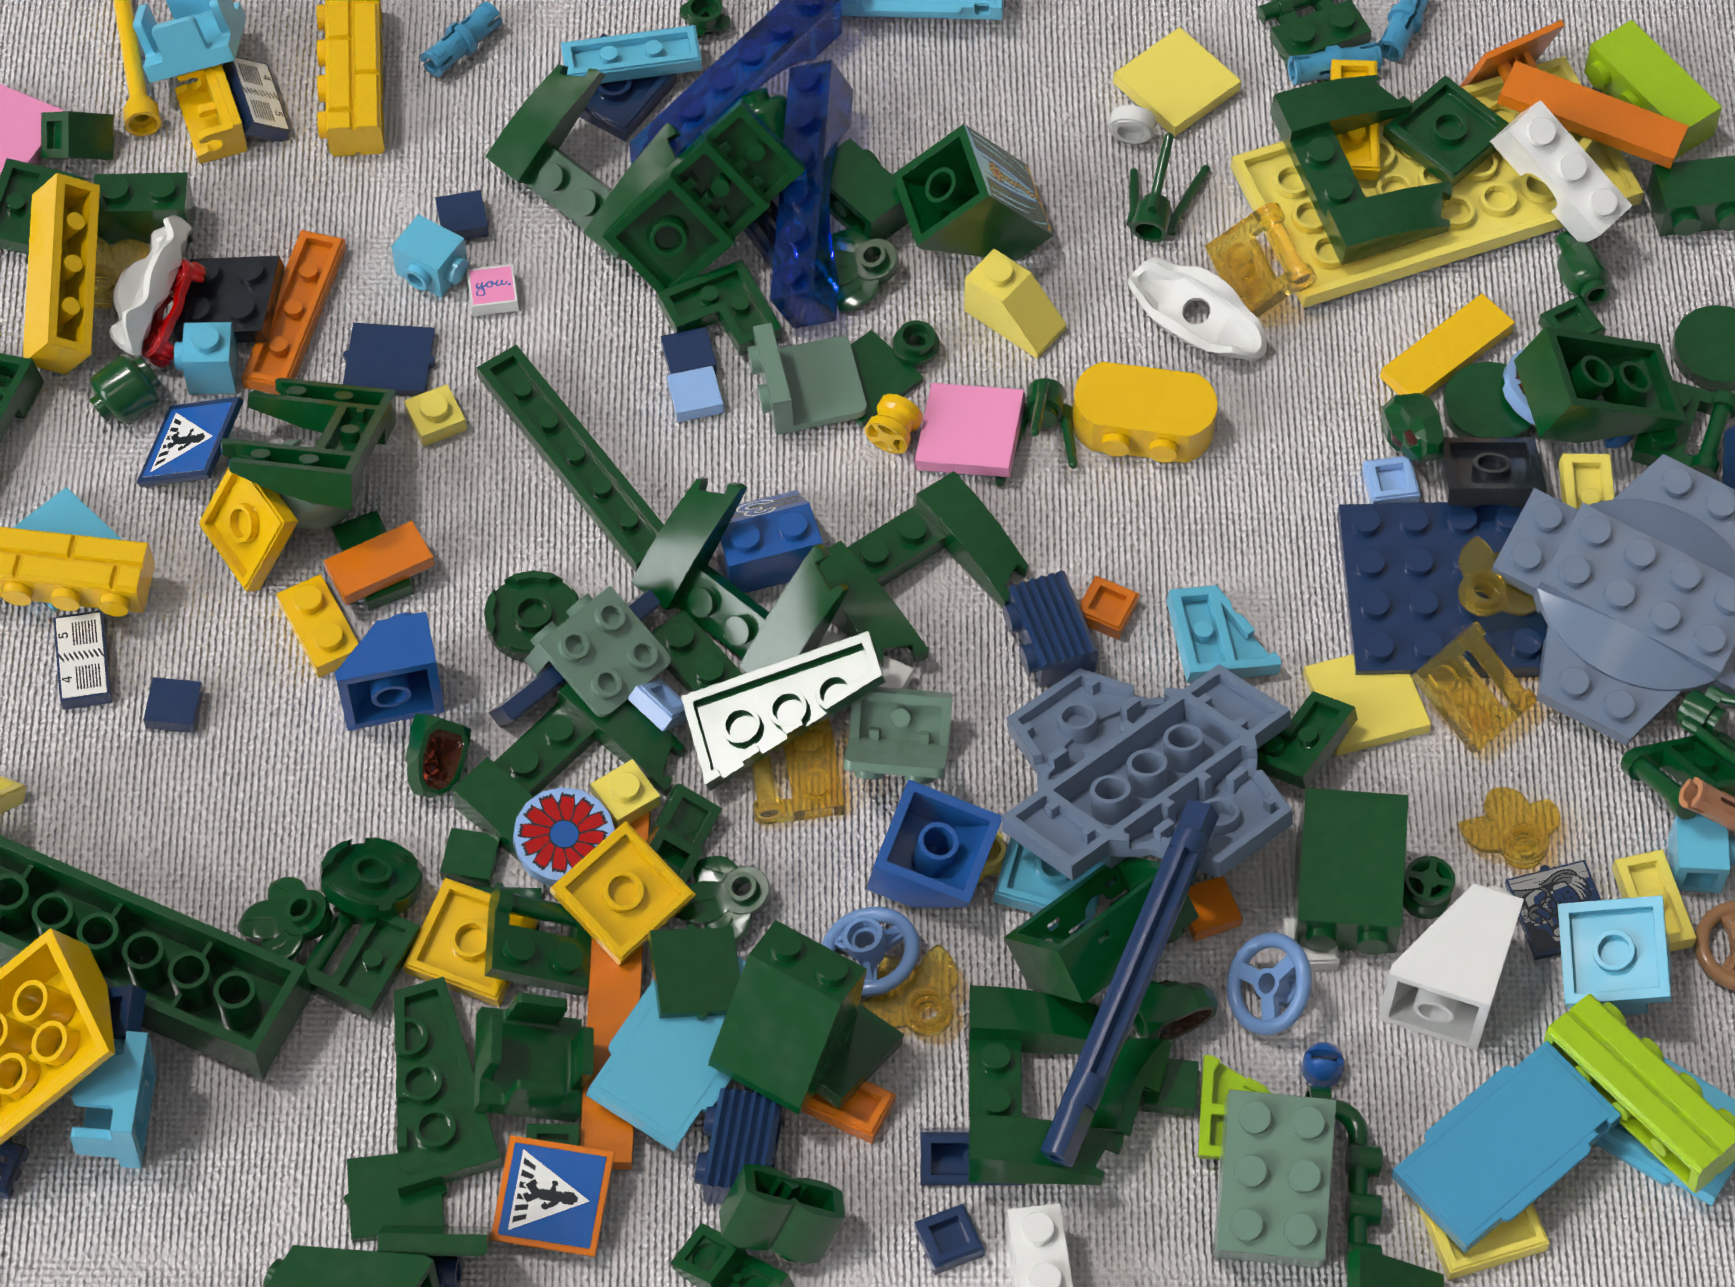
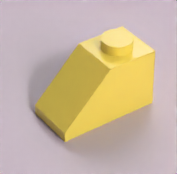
M993 249L965 277L964 311L1036 359L1066 330L1065 321L1033 274L996 249Z

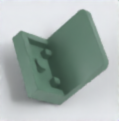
M772 323L753 326L755 345L747 347L748 359L752 374L760 373L763 384L757 385L759 403L762 413L770 412L776 435L856 419L866 414L867 403L851 344L847 337L836 336L778 348Z
M609 586L594 599L589 593L580 598L566 611L570 618L557 627L552 621L530 640L535 647L524 660L536 675L552 664L596 716L604 718L627 701L637 685L650 682L665 670L671 662V657L616 591Z
M877 687L851 704L849 740L844 756L843 768L848 771H854L856 777L871 780L881 779L884 777V774L902 775L906 781L909 779L919 784H928L934 782V778H943L945 776L949 751L953 693Z

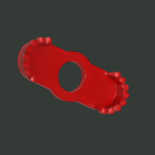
M182 260L169 295L156 310L149 336L143 342V357L159 368H166V365H170V360L174 358V345L168 340L175 322L182 312L185 296L191 281L201 283L205 280L203 276L206 274V268L197 262ZM173 300L171 311L163 320L164 311Z

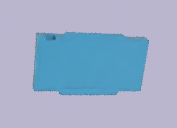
M1546 1041L1515 1068L1511 1066L1502 1067L1425 1132V1143L1392 1170L1391 1177L1448 1237L1466 1253L1499 1224L1512 1221L1589 1155L1590 1147L1620 1122L1622 1115Z

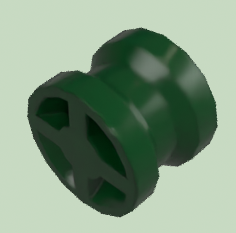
M1423 856L1412 861L1404 874L1403 907L1411 915L1420 919H1433L1441 916L1451 902V894L1455 887V874L1452 867L1445 860L1436 856Z

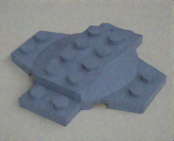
M1662 454L1613 500L1601 501L1590 505L1582 502L1579 510L1534 488L1489 574L1533 596L1537 613H1542L1547 623L1536 700L1627 745L1665 710L1681 692L1694 689L1704 691L1713 685L1726 693L1735 694V489L1665 454Z
M1220 664L1184 689L1164 688V697L1149 699L1135 695L1134 685L1078 668L1006 717L1008 733L1038 775V791L1001 816L1002 831L1072 881L1100 861L1112 869L1127 857L1153 855L1163 859L1188 799L1211 804L1219 815L1207 849L1197 869L1219 878L1293 825L1292 808L1264 771L1258 770L1257 749L1291 725L1290 709Z

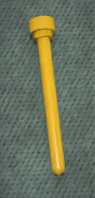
M113 0L129 99L122 110L126 131L132 135H151L160 128L161 117L158 104L151 97L147 96L138 37L133 28L134 13L132 1Z

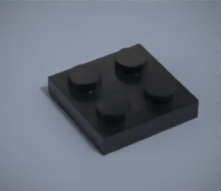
M280 256L191 259V262H197L206 268V274L203 276L205 280L201 283L195 281L190 283L182 312L175 323L173 331L177 342L183 341L184 323L232 322L236 343L268 342L285 269Z
M1444 437V455L1439 459L1448 505H1460L1466 508H1474L1480 505H1508L1521 508L1525 506L1534 488L1546 493L1547 488L1535 437Z

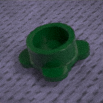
M689 0L680 7L681 18L686 19L689 26L695 25L697 38H703L706 34H711L716 30L725 31L730 27L731 20L728 15L723 13L722 0Z

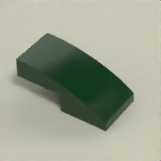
M679 783L674 785L646 843L686 884L703 853L701 847L722 808Z
M1130 1038L1124 1044L1089 1127L1131 1136L1142 1092L1159 1093L1172 1042L1166 1039Z
M703 1223L697 1227L670 1263L673 1270L696 1287H794L789 1274L748 1255L745 1249L736 1247L730 1241L724 1239L721 1236V1232Z

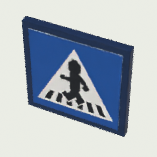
M232 397L170 406L136 483L140 487L211 479L221 456V439L229 437L244 400L241 397Z

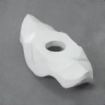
M175 215L164 218L165 227L153 231L148 256L126 268L121 273L113 291V304L119 316V322L111 326L110 336L120 349L133 356L141 354L142 343L149 336L154 314L169 295L171 286L181 266V253L186 250L188 236L194 231L183 218Z
M1155 257L1144 261L1129 277L1128 285L1147 314L1161 328L1178 337L1184 343L1194 348L1226 357L1253 361L1265 357L1267 338L1260 320L1250 312L1235 290L1214 273L1197 266H1179ZM1193 301L1207 303L1210 306V315L1207 320L1200 324L1187 322L1184 318V310L1189 303Z

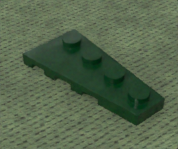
M440 977L394 991L396 1134L398 1150L397 1189L399 1197L502 1167L486 1112L474 1111L475 1075L445 978Z

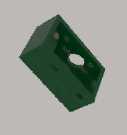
M1127 857L1112 869L1103 864L1003 937L1029 989L1085 1003L1108 986L1117 969L1161 862L1138 857ZM1111 878H1113V881H1112V882H1110L1109 884L1105 885V882H1107L1108 880H1110ZM1124 890L1127 891L1092 921L1081 925L1071 934L1069 933L1071 929L1086 919L1087 904L1094 896L1102 894L1107 899L1112 900ZM1188 893L1166 944L1179 939L1185 932L1184 928L1199 918ZM1056 920V923L1048 928L1047 925Z

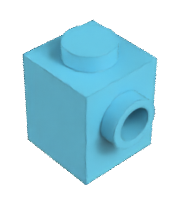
M419 214L391 246L396 274L405 278L414 288L421 291L428 290L441 298L452 284L456 285L464 278L467 272L466 269H468L469 262L467 260L464 238Z
M232 322L184 323L183 341L175 342L174 363L176 370H183L188 393L236 394L239 353Z
M1699 813L1689 820H1683L1675 815L1668 835L1669 866L1678 890L1721 893L1729 875L1730 866L1735 865V835H1728L1727 828L1707 819Z

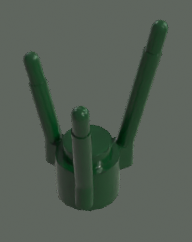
M1170 132L1166 133L1151 193L1145 195L1142 200H1140L1139 172L1136 168L1130 170L1129 214L1126 225L1131 227V231L1136 237L1148 242L1163 241L1167 234L1176 235L1180 219L1210 172L1208 165L1202 166L1175 210L1172 211L1170 201L1161 195L1174 135Z
M1041 378L1034 380L1028 386L1015 456L1028 422L1031 423V436L1037 437L1040 428H1051L1058 421L1061 423L1069 467L1075 469L1078 466L1071 424L1072 407L1064 403L1065 389L1058 381ZM997 476L995 480L998 487L1003 486L1007 477Z
M1713 685L1709 686L1706 693L1694 689L1685 697L1676 715L1677 724L1697 736L1735 767V740L1723 732L1730 716L1729 712L1724 710L1723 703L1735 706V694L1726 693Z

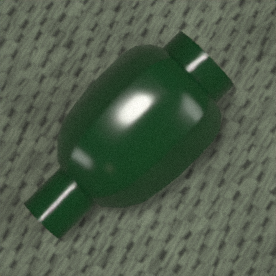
M1569 231L1562 232L1557 236L1556 243L1561 250L1557 259V268L1570 294L1574 297L1580 296L1586 305L1600 304L1610 293L1608 286L1611 281V275L1606 265L1591 246L1583 242H1577Z

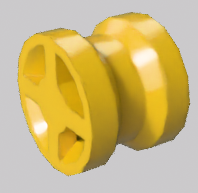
M897 394L883 395L877 405L878 414L871 417L864 428L865 435L869 441L883 451L894 454L904 453L911 442L910 433L917 431L923 421V414L912 401Z

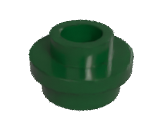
M913 320L903 324L893 337V352L895 356L908 365L920 366L928 364L939 353V337L932 326L924 321ZM911 345H920L921 347H913Z

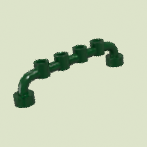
M1308 1085L1305 1097L1336 1100L1335 1120L1342 1123L1348 1133V1146L1345 1155L1348 1194L1344 1212L1345 1223L1347 1224L1344 1270L1347 1274L1348 1287V1252L1361 1247L1382 1254V1246L1380 1244L1369 1243V1226L1379 1227L1382 1217V1196L1369 1194V1177L1379 1178L1381 1173L1382 1147L1369 1145L1367 1123L1359 1110L1348 1102L1332 1098L1330 1087Z

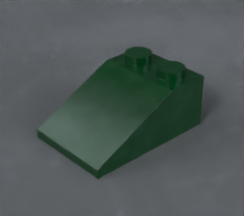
M1545 326L1514 359L1539 438L1584 443L1682 427L1687 422L1660 344Z

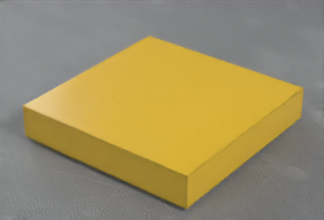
M228 468L198 524L245 591L249 592L261 589L296 527L298 520L279 493L233 474Z
M627 821L623 822L551 886L549 891L619 966L649 940L648 933L650 930H660L689 904L696 895Z
M445 878L403 966L405 973L426 981L444 977L448 989L499 1007L511 982L484 976L488 910L491 894ZM510 914V925L535 930L539 922L536 919Z

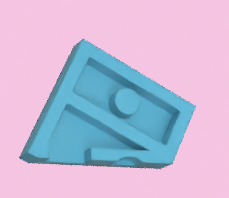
M1217 585L1169 589L1166 602L1187 683H1193L1218 664L1240 678L1278 675L1282 665L1280 657L1275 651L1271 654L1267 653L1253 637L1254 627L1243 615L1234 611L1231 601Z

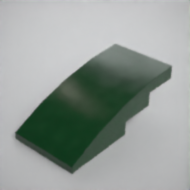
M741 98L672 162L609 226L602 237L656 292H660L695 278L735 243L736 236L770 207L771 200L805 171V164Z

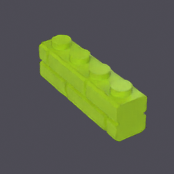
M1588 993L1571 1007L1568 1013L1565 1012L1549 1025L1545 1032L1544 1042L1548 1041L1622 1115L1619 1123L1690 1190L1698 1193L1718 1173L1720 1174L1735 1161V1116L1724 1108L1716 1110L1703 1098V1091L1697 1081L1684 1072L1678 1075L1664 1062L1663 1052L1654 1041L1647 1037L1639 1039L1627 1028L1625 1017L1616 1006L1609 1002L1602 1004L1592 994Z

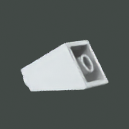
M1473 883L1391 965L1377 1019L1477 1050L1524 899L1513 896L1509 891L1501 887H1484Z

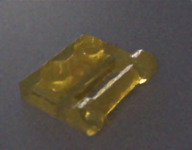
M1276 202L1261 206L1204 246L1220 278L1235 290L1245 306L1257 318L1294 292L1304 291L1317 281V276L1309 263H1304L1283 223L1285 215ZM1263 231H1267L1287 269L1278 278L1256 238Z
M1477 621L1461 631L1449 644L1410 675L1471 753L1481 750L1537 702L1536 695L1531 688H1523L1483 636L1486 632ZM1466 650H1469L1509 702L1506 706L1503 707L1462 654Z
M830 718L782 746L791 799L781 800L776 796L770 754L752 765L757 798L753 803V812L757 823L776 824L844 815V800Z

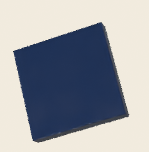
M602 33L600 37H607L608 35ZM677 73L601 83L581 113L580 118L626 142L677 83Z

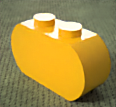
M1100 362L1083 372L1076 383L1072 426L1079 441L1091 451L1104 452L1107 455L1116 457L1129 455L1151 458L1162 463L1172 461L1187 463L1200 457L1209 448L1213 440L1218 405L1217 396L1211 384L1198 373Z

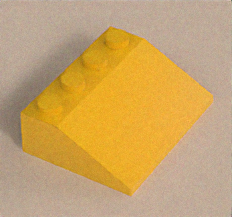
M51 928L0 968V1145L115 1054L108 987L89 946Z

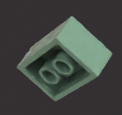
M1229 1089L1224 1105L1213 1258L1320 1268L1325 1261L1336 1100Z

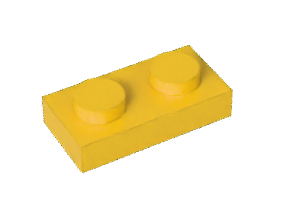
M319 574L276 593L278 603L318 678L338 670L359 643L322 575Z

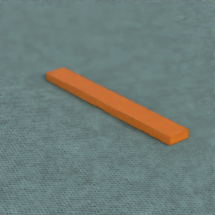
M651 811L629 824L645 841H647L650 834ZM592 937L587 1027L594 1028L593 1075L583 1087L580 1146L614 1151L612 1169L633 1170L635 1127L587 1097L586 1093L611 1056L608 1050L610 1042L641 998L644 944L619 966Z

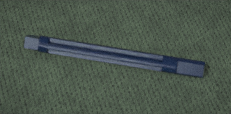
M1188 799L1179 823L1174 830L1040 1151L1054 1163L1073 1167L1219 818L1218 813L1211 804Z

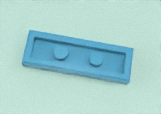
M695 25L561 42L564 66L568 67L567 75L585 77L589 68L598 69L606 74L601 83L702 70V59Z

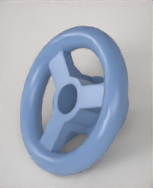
M866 907L844 915L832 925L822 941V945L833 951L839 949L847 952L861 966L867 968L861 997L882 995L901 985L914 970L920 954L919 936L914 925L903 914L885 907ZM879 922L889 924L893 927H891L890 929L883 930ZM904 941V955L899 965L890 974L878 979V964L884 959L885 952Z
M1263 933L1247 941L1235 955L1227 976L1226 990L1228 1003L1240 1025L1258 1035H1274L1291 1027L1302 1015L1310 997L1312 974L1309 960L1302 947L1294 939L1282 933ZM1267 948H1278L1287 954L1273 968L1260 970L1248 964L1258 952ZM1242 980L1254 985L1257 995L1261 997L1262 1019L1255 1017L1247 1009L1242 996ZM1282 1008H1287L1282 1014L1279 1015V1012Z

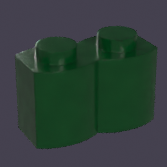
M746 1164L742 1167L719 1209L721 1236L742 1249H771L790 1262L820 1263L845 1219L842 1191L816 1179L792 1178L772 1167Z

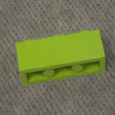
M1633 20L1628 21L1590 45L1584 74L1587 75L1588 80L1595 88L1601 89L1606 95L1689 125L1675 159L1714 136L1722 106Z

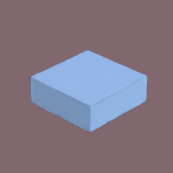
M713 366L667 375V386L677 422L724 413L723 401Z
M1407 456L1363 461L1362 474L1370 504L1419 503L1420 491L1412 460Z
M662 679L637 685L628 697V700L662 732L683 725L687 721L681 697Z

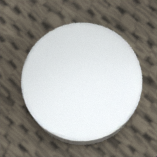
M1134 105L1119 106L1111 112L1109 132L1116 139L1125 143H1144L1152 139L1154 135L1156 117L1151 111L1143 107Z

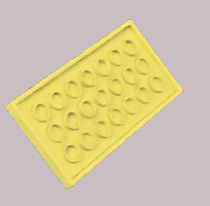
M1565 56L1536 64L1539 70L1581 85ZM1501 76L1462 87L1508 123L1512 122L1521 113L1497 104L1499 94L1505 84ZM1393 118L1379 122V180L1357 179L1365 198L1404 188L1442 182L1383 136L1384 126ZM1283 141L1238 154L1231 158L1230 168L1303 308L1564 228L1563 224L1551 212L1557 206V201L1549 187L1527 174L1520 176L1501 153L1496 150L1452 188L1450 201L1442 200L1441 217L1450 220L1448 232L1341 265ZM1596 141L1588 155L1633 206L1641 204L1644 191L1620 150Z

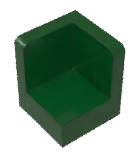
M73 111L41 113V159H113L114 114Z

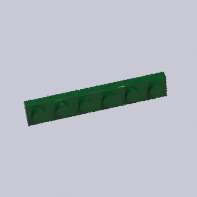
M517 345L477 367L479 380L636 572L664 525Z

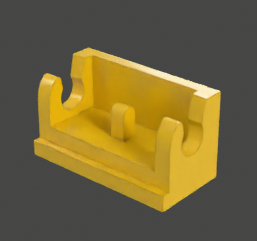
M222 64L178 75L177 79L179 82L198 78L193 83H185L174 89L199 164L248 151L242 122Z

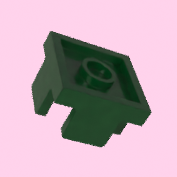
M518 993L507 1009L481 1006L476 1014L474 1111L575 1123L581 1115L582 1089L593 1075L594 1028L582 1026V1019L563 1017L567 1011V999Z

